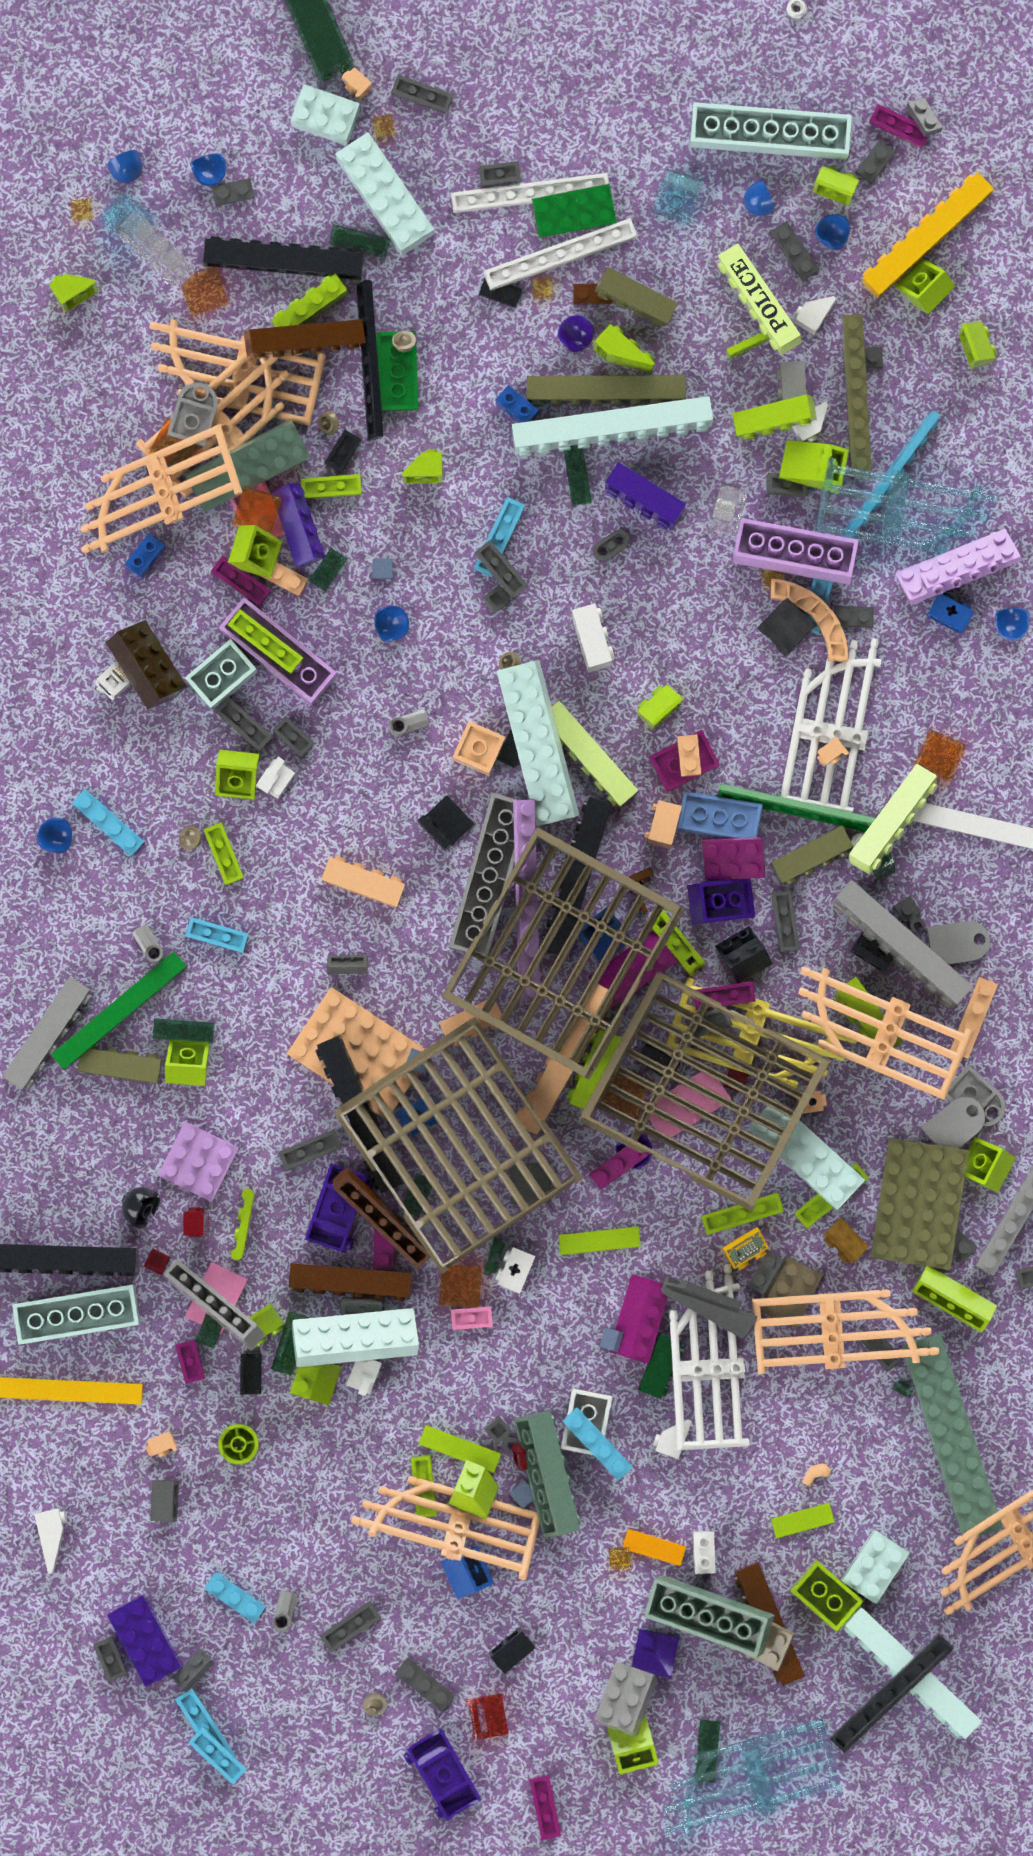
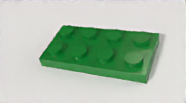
M610 183L532 198L539 238L617 223Z
M400 331L376 332L382 412L418 411L416 344L411 351L400 352L392 344L393 336ZM409 331L416 336V331Z

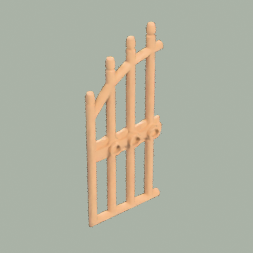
M171 319L170 325L150 322L149 328L169 333L170 346L152 343L151 349L171 354L175 367H168L167 365L159 364L158 371L180 376L186 385L195 383L192 379L211 383L217 377L184 369L180 356L229 367L234 360L178 348L177 335L239 349L237 358L246 351L244 336H242L241 342L178 328V321ZM284 353L285 356L278 359L313 366L315 371L313 378L289 373L290 375L286 379V381L311 386L309 397L274 390L273 398L307 405L304 417L278 412L274 418L285 421L291 420L293 423L310 426L326 355L319 353L318 358L313 359ZM254 356L250 357L233 373L232 380L226 379L220 386L229 387L230 393L258 367L256 366L257 359H254ZM271 369L273 378L279 377V374L282 373V371ZM250 385L227 407L241 410L247 405L249 393L259 394L264 387ZM217 397L218 403L224 398ZM256 406L250 413L262 415L263 407Z
M246 351L208 386L216 390L250 358L247 357ZM273 354L268 358L259 359L261 365L217 405L211 428L221 424L229 451L248 442L285 407L282 402H279L271 409L274 390L290 375L285 370L279 374V377L273 380L271 365L279 358H274ZM264 373L266 387L233 418L229 419L222 410ZM198 388L195 390V396L198 399H203L206 396V391ZM264 400L262 418L243 434L236 425ZM171 420L146 443L142 439L136 443L146 456L154 453L151 448L168 433ZM216 435L207 440L206 446H201L189 458L211 449L218 442ZM172 453V454L166 456V457H165L166 462H167L175 453ZM190 467L171 475L174 486L181 483L178 478ZM190 487L180 493L186 499L193 490Z
M221 424L104 474L101 477L102 482H108L113 479L105 495L85 504L87 510L101 506L99 518L80 528L82 533L98 528L99 539L84 545L81 551L88 553L91 550L101 548L102 553L108 552V544L162 520H164L165 525L180 521V519L184 518L183 511L234 490L235 495L242 494L243 492ZM216 435L219 446L173 466H167L166 456ZM222 453L225 464L175 486L173 485L172 474ZM145 465L147 466L150 476L117 490L125 474ZM228 472L230 483L184 503H179L176 493ZM151 483L153 484L154 495L108 514L112 500ZM153 503H159L161 513L107 535V523Z
M802 967L800 973L819 981L818 993L800 988L798 994L817 1002L819 1016L803 1011L801 1017L822 1026L831 1042L827 1043L824 1040H819L817 1046L940 1099H946L973 1034L972 1030L966 1028L963 1034L909 1011L911 1005L902 1000L892 997L890 1002H887L830 978V970L823 968L822 972L819 973L814 970L811 971L807 967ZM827 985L886 1009L883 1020L880 1021L826 998ZM826 1006L879 1028L875 1039L829 1021ZM905 1018L959 1040L960 1044L957 1051L954 1052L902 1030L901 1027ZM835 1032L871 1047L867 1058L843 1049ZM897 1037L952 1059L949 1070L947 1071L893 1048ZM891 1055L945 1078L941 1090L886 1067L889 1056Z
M890 1290L752 1299L753 1315L758 1316L754 1323L758 1374H765V1367L825 1363V1369L846 1368L845 1362L905 1357H912V1363H921L920 1356L938 1355L939 1348H917L914 1336L931 1335V1328L910 1329L901 1317L918 1315V1310L916 1308L893 1309L878 1299L880 1297H890ZM865 1299L880 1309L877 1311L841 1313L840 1301ZM820 1302L821 1315L761 1319L760 1307ZM892 1318L900 1328L897 1330L843 1333L842 1321ZM809 1323L822 1324V1335L763 1339L762 1327ZM905 1337L909 1349L844 1353V1341ZM823 1343L824 1355L765 1359L764 1347Z
M409 1476L407 1482L417 1485V1487L403 1492L388 1489L387 1487H379L378 1493L393 1498L385 1505L363 1501V1508L379 1512L374 1521L352 1516L351 1523L369 1528V1536L375 1537L379 1531L441 1549V1555L451 1560L460 1561L461 1556L518 1571V1578L521 1580H526L540 1524L537 1512L496 1500L493 1501L491 1508L532 1519L530 1529L490 1517L484 1519L458 1507L418 1497L416 1495L431 1490L452 1496L455 1488L424 1479H417V1477ZM402 1501L451 1514L449 1524L401 1511L394 1507ZM386 1515L445 1531L446 1536L443 1542L381 1523ZM470 1521L527 1536V1544L522 1546L468 1530ZM466 1538L524 1554L522 1564L464 1548Z
M1033 1490L965 1532L963 1536L955 1539L954 1542L957 1546L967 1541L963 1552L958 1559L945 1566L941 1571L944 1575H947L952 1570L958 1568V1577L948 1587L943 1588L940 1593L945 1597L959 1589L961 1598L943 1610L946 1615L954 1613L955 1610L963 1606L966 1611L973 1608L972 1600L1027 1566L1028 1570L1033 1568V1531L1030 1532L1027 1523L1033 1520V1511L1022 1517L1018 1508L1033 1499ZM1001 1520L1005 1528L973 1548L979 1533ZM1007 1536H1010L1014 1544L966 1574L968 1561ZM1016 1551L1019 1552L1022 1557L1021 1560L968 1593L966 1583Z

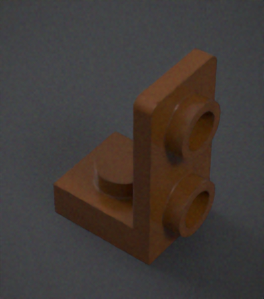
M649 867L630 875L628 878L643 885L652 881L650 877L654 876L652 868ZM643 902L639 911H642L643 914L648 913V910L646 908L645 903Z

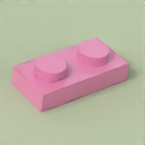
M491 1306L451 1310L452 1330L493 1327Z

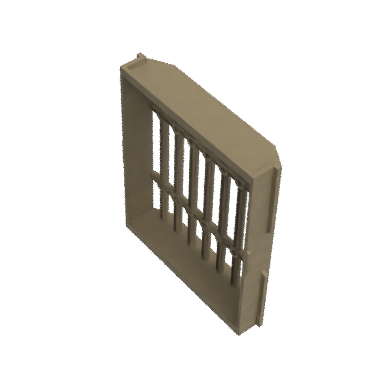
M536 828L503 886L502 894L494 902L483 922L484 926L479 935L475 936L442 997L590 1080L624 1020L622 1014L646 971L652 970L685 910L674 902L546 831ZM540 839L549 844L550 848L531 882L519 875ZM559 850L568 855L547 892L537 885L555 853ZM577 860L586 866L566 901L557 898L555 894L573 862ZM595 870L603 876L585 909L581 911L572 905L591 871ZM611 879L621 886L603 918L599 921L591 917L590 914ZM514 883L526 890L491 953L487 956L477 949ZM629 889L638 894L617 931L609 927L608 923L626 891ZM534 893L543 898V901L505 966L496 961V958ZM647 899L656 904L635 941L625 934L644 900ZM550 903H552L561 910L523 976L513 969ZM664 908L673 914L653 950L645 947L643 943ZM569 913L577 917L578 921L542 985H539L532 981L531 978ZM585 923L595 927L596 930L562 991L557 995L548 989ZM604 932L614 939L579 1002L575 1005L566 1000ZM622 942L631 947V950L596 1013L593 1015L584 1010V1007ZM639 952L647 956L648 959L615 1018L609 1024L601 1018ZM474 957L483 962L484 965L463 1000L454 995L453 992ZM492 967L502 974L481 1010L471 1003ZM510 977L519 982V985L500 1019H497L490 1015L489 1012ZM526 987L537 992L518 1028L515 1029L506 1023ZM546 997L555 1003L535 1039L525 1035L524 1032L543 998ZM561 1007H564L571 1011L572 1014L553 1048L550 1049L541 1043ZM580 1016L590 1023L570 1059L559 1054ZM598 1026L607 1032L587 1068H584L577 1064V1061Z
M659 972V974L656 973L584 1108L581 1114V1122L641 1154L648 1152L661 1161L688 1173L690 1179L753 1212L758 1197L826 1068H829L832 1061L771 1029L766 1030L755 1021L734 1010L730 1011L722 1007L721 1003ZM664 983L702 1002L697 1012L693 1013L660 996L659 994ZM655 1002L691 1020L687 1031L651 1014L650 1011ZM711 1007L777 1041L772 1051L768 1052L704 1019L703 1016L707 1008ZM647 1020L682 1038L678 1048L675 1049L640 1031L645 1021ZM698 1025L766 1059L767 1061L762 1070L693 1036ZM636 1038L673 1056L668 1067L631 1049ZM691 1043L757 1077L753 1087L750 1088L684 1054L688 1044ZM785 1045L819 1063L814 1075L779 1058L778 1055L783 1046ZM629 1056L662 1073L663 1076L659 1084L657 1085L622 1067L625 1058ZM679 1061L748 1095L743 1106L675 1072ZM775 1064L810 1082L805 1092L803 1093L768 1075L772 1066ZM617 1073L653 1091L654 1093L650 1101L646 1102L613 1085L612 1083ZM670 1078L737 1112L738 1115L734 1123L731 1124L666 1090L665 1088ZM766 1082L799 1099L800 1102L795 1111L759 1093L763 1083ZM609 1091L644 1109L641 1118L637 1120L604 1103L603 1100L607 1092ZM662 1096L729 1131L724 1142L655 1107L660 1097ZM757 1100L790 1117L791 1119L786 1128L750 1111L753 1102ZM600 1109L635 1127L630 1138L593 1119L597 1110ZM651 1114L718 1148L719 1151L715 1159L713 1160L646 1125ZM748 1118L781 1135L776 1147L741 1129L740 1127L744 1119ZM644 1132L709 1166L710 1168L706 1176L703 1177L638 1143L637 1140L641 1133ZM736 1135L771 1153L772 1155L767 1164L732 1147L731 1144ZM728 1153L762 1171L758 1181L755 1182L722 1165L721 1163L725 1155ZM718 1171L753 1189L748 1200L714 1183L712 1180L716 1172Z
M475 1017L333 1112L372 1171H378L389 1192L399 1202L405 1211L403 1217L442 1274L449 1270L450 1266L573 1183H578L583 1179L544 1120L540 1121L533 1111L534 1108L522 1090L512 1080L514 1074ZM473 1028L497 1062L489 1070L485 1069L463 1036ZM456 1040L480 1075L471 1082H469L447 1049V1046ZM438 1052L442 1054L463 1086L454 1093H452L430 1060ZM422 1063L446 1097L437 1105L413 1071L414 1068ZM500 1071H503L545 1135L536 1141L532 1139L491 1078ZM405 1074L429 1108L428 1111L420 1116L396 1082ZM484 1082L527 1145L518 1153L475 1090L476 1087ZM388 1086L412 1119L404 1127L400 1125L379 1094L380 1091ZM467 1093L510 1156L502 1164L499 1163L458 1102ZM371 1097L395 1131L386 1139L362 1105ZM451 1105L494 1168L487 1174L483 1175L441 1113L448 1106ZM353 1109H356L378 1142L370 1150H367L345 1117V1114ZM433 1116L476 1178V1181L466 1187L424 1124ZM415 1128H418L460 1192L449 1198L407 1134ZM399 1139L443 1202L435 1209L431 1208L390 1147ZM549 1141L572 1174L563 1181H560L539 1149ZM381 1151L385 1152L426 1213L419 1220H414L373 1159ZM531 1153L554 1185L545 1193L522 1161ZM513 1165L517 1166L537 1196L529 1204L525 1202L505 1172ZM497 1176L500 1177L520 1207V1210L511 1216L488 1183ZM481 1187L503 1218V1221L494 1227L472 1196V1193ZM464 1198L487 1231L478 1238L475 1237L455 1207V1204ZM447 1210L470 1242L462 1249L458 1248L438 1218L439 1215ZM430 1221L453 1254L444 1261L441 1260L421 1230V1227Z

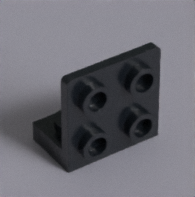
M445 796L425 816L422 815L418 819V823L445 851L474 825L472 820L448 796Z
M862 932L850 952L880 972H886L893 957L882 953L878 949L879 945L874 940L870 942L863 936L864 932Z

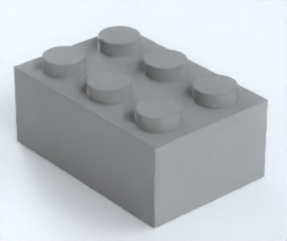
M615 1662L595 1716V1721L600 1725L637 1737L657 1678L653 1674Z

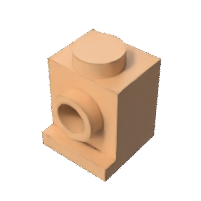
M355 67L351 71L347 70L341 77L344 81L345 89L351 95L355 93L358 102L372 89V83Z
M836 737L817 751L819 754L817 759L824 767L829 763L832 765L836 764L842 759L840 755L844 754L847 756L850 753L839 738Z
M821 1090L814 1091L811 1098L816 1100V1104L811 1106L808 1103L803 1114L824 1111L823 1107L827 1106L825 1094L821 1095Z
M171 1431L148 1440V1445H146V1450L150 1457L158 1454L159 1458L170 1453V1448L173 1449V1452L178 1450Z

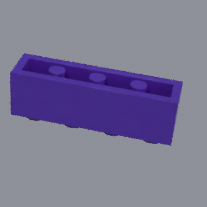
M291 483L272 491L271 495L296 567L309 566L326 558L301 484Z

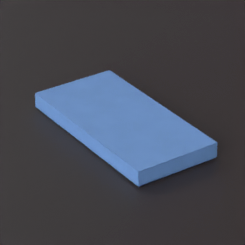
M684 791L677 831L723 839L757 837L763 804Z

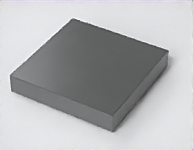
M539 1162L524 1163L544 1193L551 1189L550 1179ZM513 1165L510 1167L511 1181L527 1204L532 1202L537 1196L517 1166ZM511 1195V1204H517Z

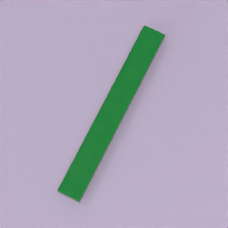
M720 784L717 797L761 803L765 810L864 832L868 830L876 819L726 784Z
M173 951L54 1051L51 1057L65 1071L187 968L185 963Z

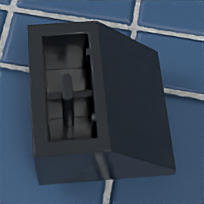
M750 926L715 945L719 955L737 983L743 982L773 964L765 947Z

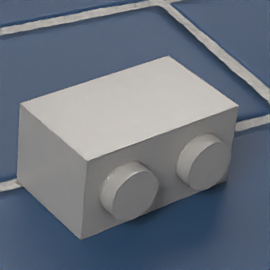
M781 362L780 368H776V379L780 380L781 388H777L778 400L782 401L805 395V362Z

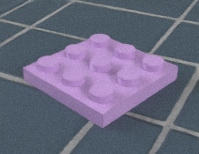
M184 1122L158 1176L213 1202L239 1148L190 1123Z

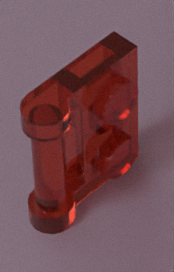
M502 1693L466 1699V1705L469 1706L472 1721L473 1740L509 1734ZM482 1703L487 1731L485 1732L481 1731L477 1704Z

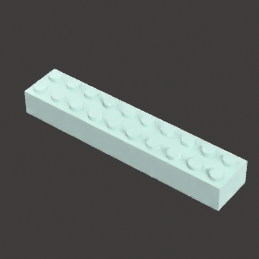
M710 396L512 424L515 455L519 454L520 457H528L533 452L549 454L554 449L564 452L571 450L570 447L578 446L579 449L589 448L590 444L598 443V446H606L610 444V441L627 443L632 438L642 441L649 439V436L657 435V438L669 436V433L677 432V435H684L689 433L688 430L695 429L696 432L708 431L713 422Z

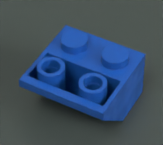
M608 907L604 908L593 918L601 921ZM613 914L608 926L618 931L622 924ZM587 923L578 936L585 946H587L596 930L595 927ZM604 932L592 952L599 963L614 939ZM621 942L616 952L619 949H621L625 944Z
M478 1545L469 1548L481 1552ZM461 1556L460 1561L455 1559L441 1561L457 1599L494 1584L486 1562L466 1556Z

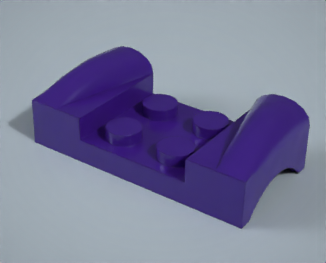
M330 1163L305 1240L346 1253L347 1250L350 1251L354 1244V1239H352L350 1232L357 1211L333 1187V1179L345 1168ZM353 1171L372 1190L371 1176Z
M438 1728L404 1749L406 1753L403 1756L408 1765L413 1764L432 1795L436 1806L433 1810L439 1819L443 1818L444 1821H448L458 1813L482 1800L442 1728Z

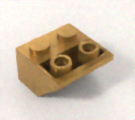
M841 1217L822 1234L825 1237L823 1241L830 1248L835 1247L839 1251L837 1256L844 1263H854L869 1248Z

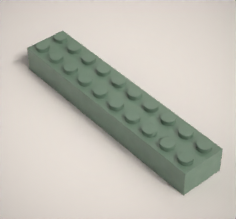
M941 1333L915 1340L917 1348H939L938 1355L920 1356L921 1363H912V1357H905L904 1359L960 1534L963 1536L965 1532L994 1515L998 1510ZM907 1343L900 1345L901 1350L909 1349ZM1001 1520L979 1533L978 1536L1003 1529Z

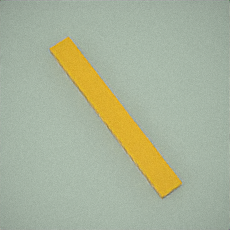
M0 1377V1398L142 1405L143 1384Z

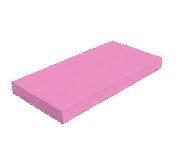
M702 1071L690 1078L696 1083L731 1100L719 1080ZM683 1084L670 1091L710 1113L723 1106ZM662 1096L655 1106L690 1125L702 1119L701 1116ZM653 1114L649 1118L654 1129L669 1137H673L683 1131Z

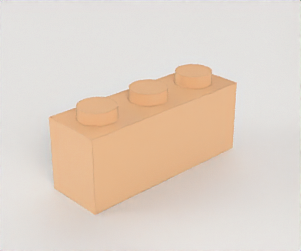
M487 1000L475 1006L482 1010ZM495 1001L489 1014L500 1019L502 1013ZM466 1010L439 1023L445 1036L474 1017L483 1029L489 1026L491 1030L496 1028ZM474 1028L463 1035L464 1038L471 1035L473 1038L479 1036ZM457 1040L452 1043L455 1047L459 1046Z

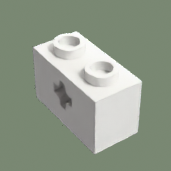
M514 1247L511 1251L507 1249L503 1259L506 1262L504 1270L500 1268L496 1276V1280L499 1281L497 1285L520 1294L535 1256ZM518 1264L520 1273H515L514 1276L510 1275L511 1270H509V1266Z
M693 1531L695 1574L716 1573L714 1531Z

